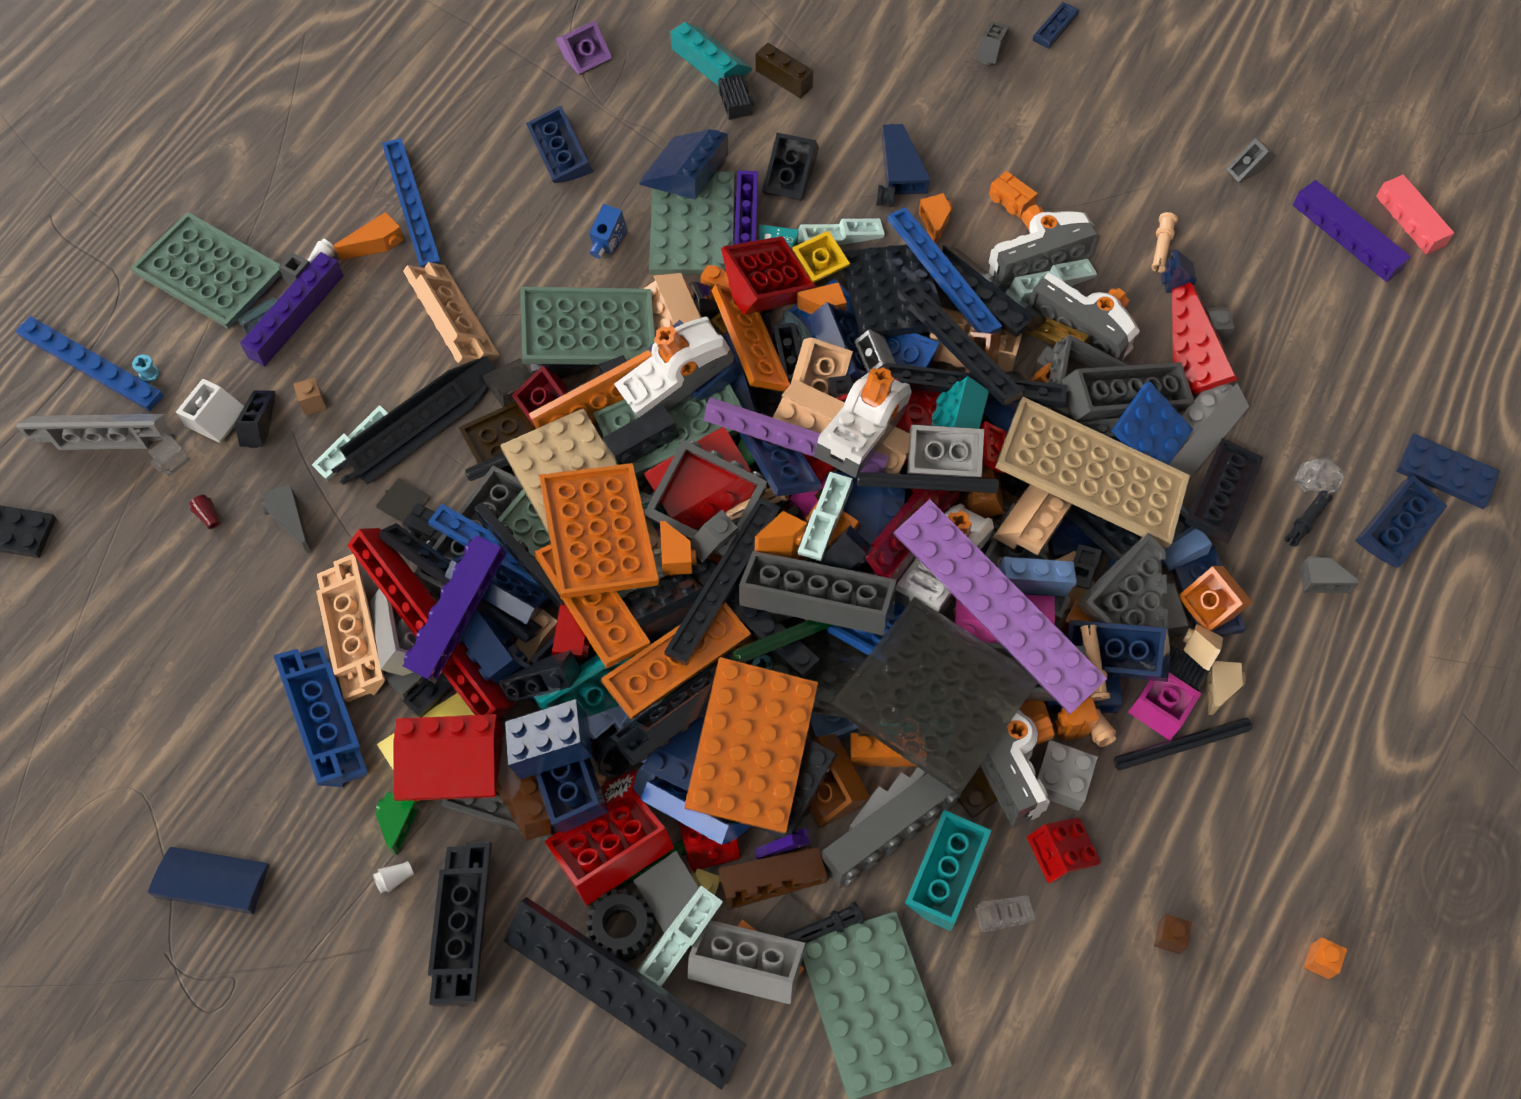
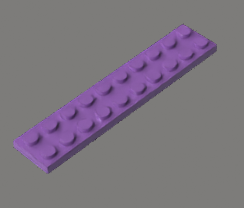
M930 499L894 532V535L1069 714L1107 680L1076 646Z

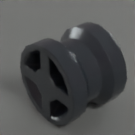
M883 185L878 186L876 206L886 204L888 207H893L895 186H890L889 188H885Z

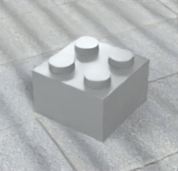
M1049 740L1044 749L1036 780L1040 779L1044 785L1049 801L1079 811L1085 802L1098 757Z

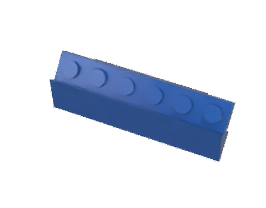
M323 647L300 653L298 649L273 655L317 785L343 787L345 782L367 776V769L360 752V745Z

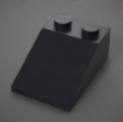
M777 132L762 192L802 201L819 150L816 140Z

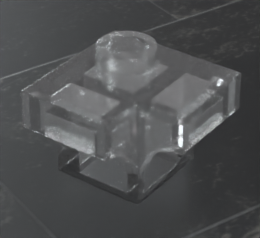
M1329 457L1302 463L1294 481L1303 492L1315 490L1319 493L1321 490H1325L1331 493L1338 490L1345 473Z

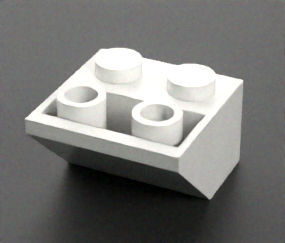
M202 379L176 411V414L185 427L221 444L234 428V423L244 406L222 387Z

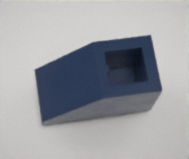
M1173 250L1170 259H1167L1165 272L1161 274V283L1165 285L1166 293H1172V289L1189 282L1194 285L1197 280L1193 262L1178 250Z

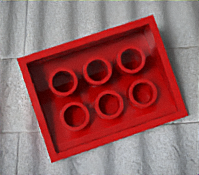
M783 236L728 245L721 248L732 298L743 315L796 304L797 292L816 287Z
M720 427L697 441L702 445L701 449L709 453L711 450H714L724 456L723 460L730 463L732 460L744 466V470L752 473L725 427ZM686 452L660 502L670 518L696 530L707 523L719 511L723 510L726 512L750 498L757 486ZM674 455L643 473L654 492Z
M497 715L397 718L393 739L394 800L413 801L496 797L503 727Z
M634 789L631 796L608 804V813L565 833L559 831L544 841L586 906L674 849L665 827L641 800Z

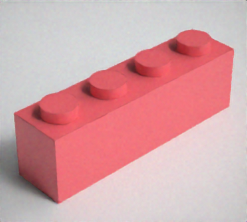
M1404 174L1383 183L1376 197L1426 255L1447 246L1454 232Z

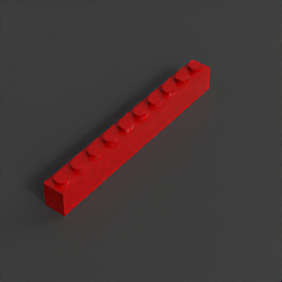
M380 528L358 529L348 543V548L416 637L420 628L427 623L430 609L437 605V602L401 555L378 538L381 531ZM458 642L442 673L474 715L496 714L499 721H501L515 704L508 701L499 684L497 685L491 679L486 681L478 671L481 668L479 663L472 662L466 654L467 646L465 644L461 645Z

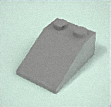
M912 425L909 435L907 474L982 477L984 429Z

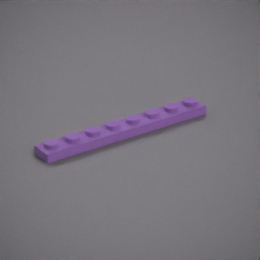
M711 397L707 402L704 421L814 457L821 433ZM875 452L860 472L883 473L889 456Z

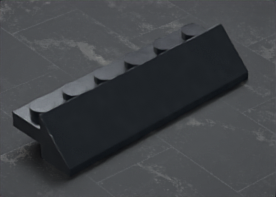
M945 245L942 246L943 254L1002 325L1001 330L1005 329L1016 338L1026 330L1032 332L1047 320L1045 316L960 250Z
M731 651L722 657L725 659L736 661L734 660V655ZM718 660L610 736L612 742L632 766L646 760L657 748L667 745L671 738L679 732L686 731L697 719L705 717Z
M491 842L466 843V846L447 847L445 867L439 870L428 976L432 977L429 1005L465 1007L477 1002L492 851Z

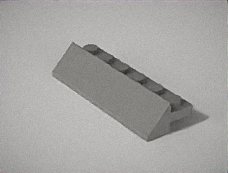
M1227 383L1201 392L1194 400L1195 403L1190 405L1182 414L1184 420L1193 430L1169 466L1190 475L1189 480L1218 446L1221 439L1229 433L1250 407L1238 383L1234 387Z
M166 414L30 416L18 422L16 426L26 439H35L37 443L52 442L58 450L147 449L149 441H171L172 431L165 422Z

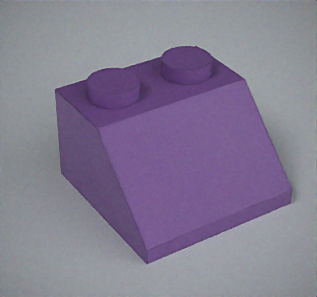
M596 21L587 23L556 38L564 58L577 74L612 58Z

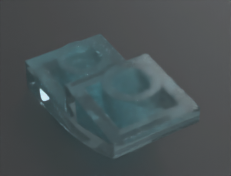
M785 310L783 311V320L780 321V324L795 322L799 345L802 347L803 340L812 338L805 325L794 314Z

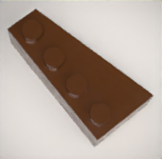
M502 740L497 792L500 795L501 801L510 811L511 817L526 841L550 835V818L536 775L520 779L508 765L507 741Z
M811 846L800 848L797 852L781 853L769 858L719 868V880L727 910L824 884L827 880L819 848H812Z

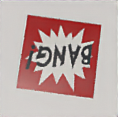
M637 770L604 782L602 794L606 805L631 796Z

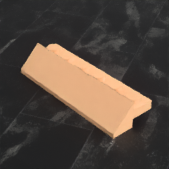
M428 262L425 268L407 265L403 272L417 293V297L424 305L426 312L433 320L436 329L442 335L445 344L452 352L454 359L460 364H466L484 356H487L490 361L498 359L500 356L446 266Z
M682 273L655 275V281L643 288L651 289L653 322L657 330L662 326H673L678 320L686 323L702 318Z
M795 379L781 395L783 398L773 418L822 433L845 403ZM894 427L876 451L889 456L884 473L900 474L908 459L910 434L897 427Z
M1030 484L993 538L1013 549L1018 544L1038 555L1044 545L1046 546L1073 504Z
M354 554L334 561L333 568L317 574L320 590L317 591L333 672L339 678L343 700L347 702L369 693L375 696L385 681L384 672L380 669L375 633L359 562Z

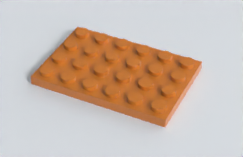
M633 463L539 475L561 599L657 586L659 584Z
M720 657L684 809L786 833L818 682Z

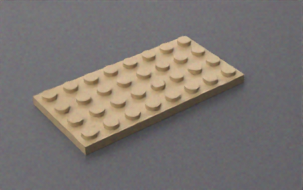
M1022 397L1018 404L995 468L1141 537L1149 533L1165 548L1172 544L1190 475L1025 397Z
M580 409L500 445L548 534L539 475L617 465L584 409ZM645 518L653 552L661 548V538L651 521Z

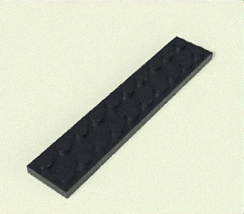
M525 897L520 902L503 942L722 1090L747 1045L746 1043L528 897Z

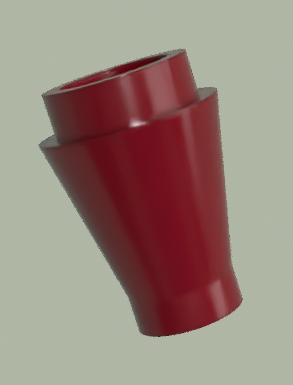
M202 494L190 501V511L208 529H214L220 525L221 522L218 519L211 498Z

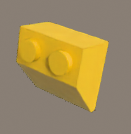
M829 230L792 248L793 253L813 283L850 265Z

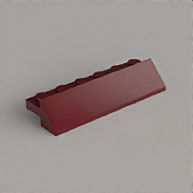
M917 489L871 544L873 549L865 559L876 573L875 575L896 579L897 586V583L916 557L894 535V532L929 499L943 513L947 512L951 507L958 505L960 491Z

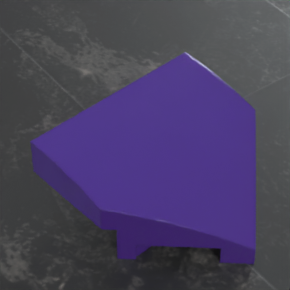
M803 828L796 831L795 834L776 839L771 843L756 848V859L788 853L810 844L808 828Z

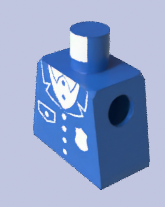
M606 204L602 205L589 234L593 244L590 254L593 257L600 259L604 252L610 255L614 254L628 230L622 210Z

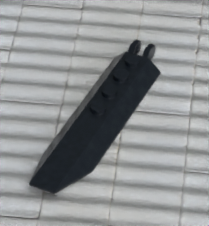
M487 356L446 371L341 446L339 449L345 460L331 469L332 472L338 473L349 464L354 471L342 477L340 480L342 485L357 475L368 485L475 407L500 373Z

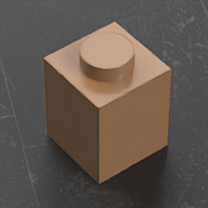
M315 377L293 384L298 402L305 416L327 409L322 391Z

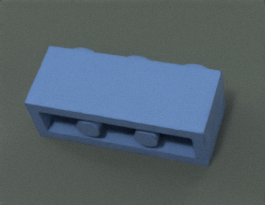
M1004 557L997 567L1023 594L1067 596L1077 583L1074 562Z

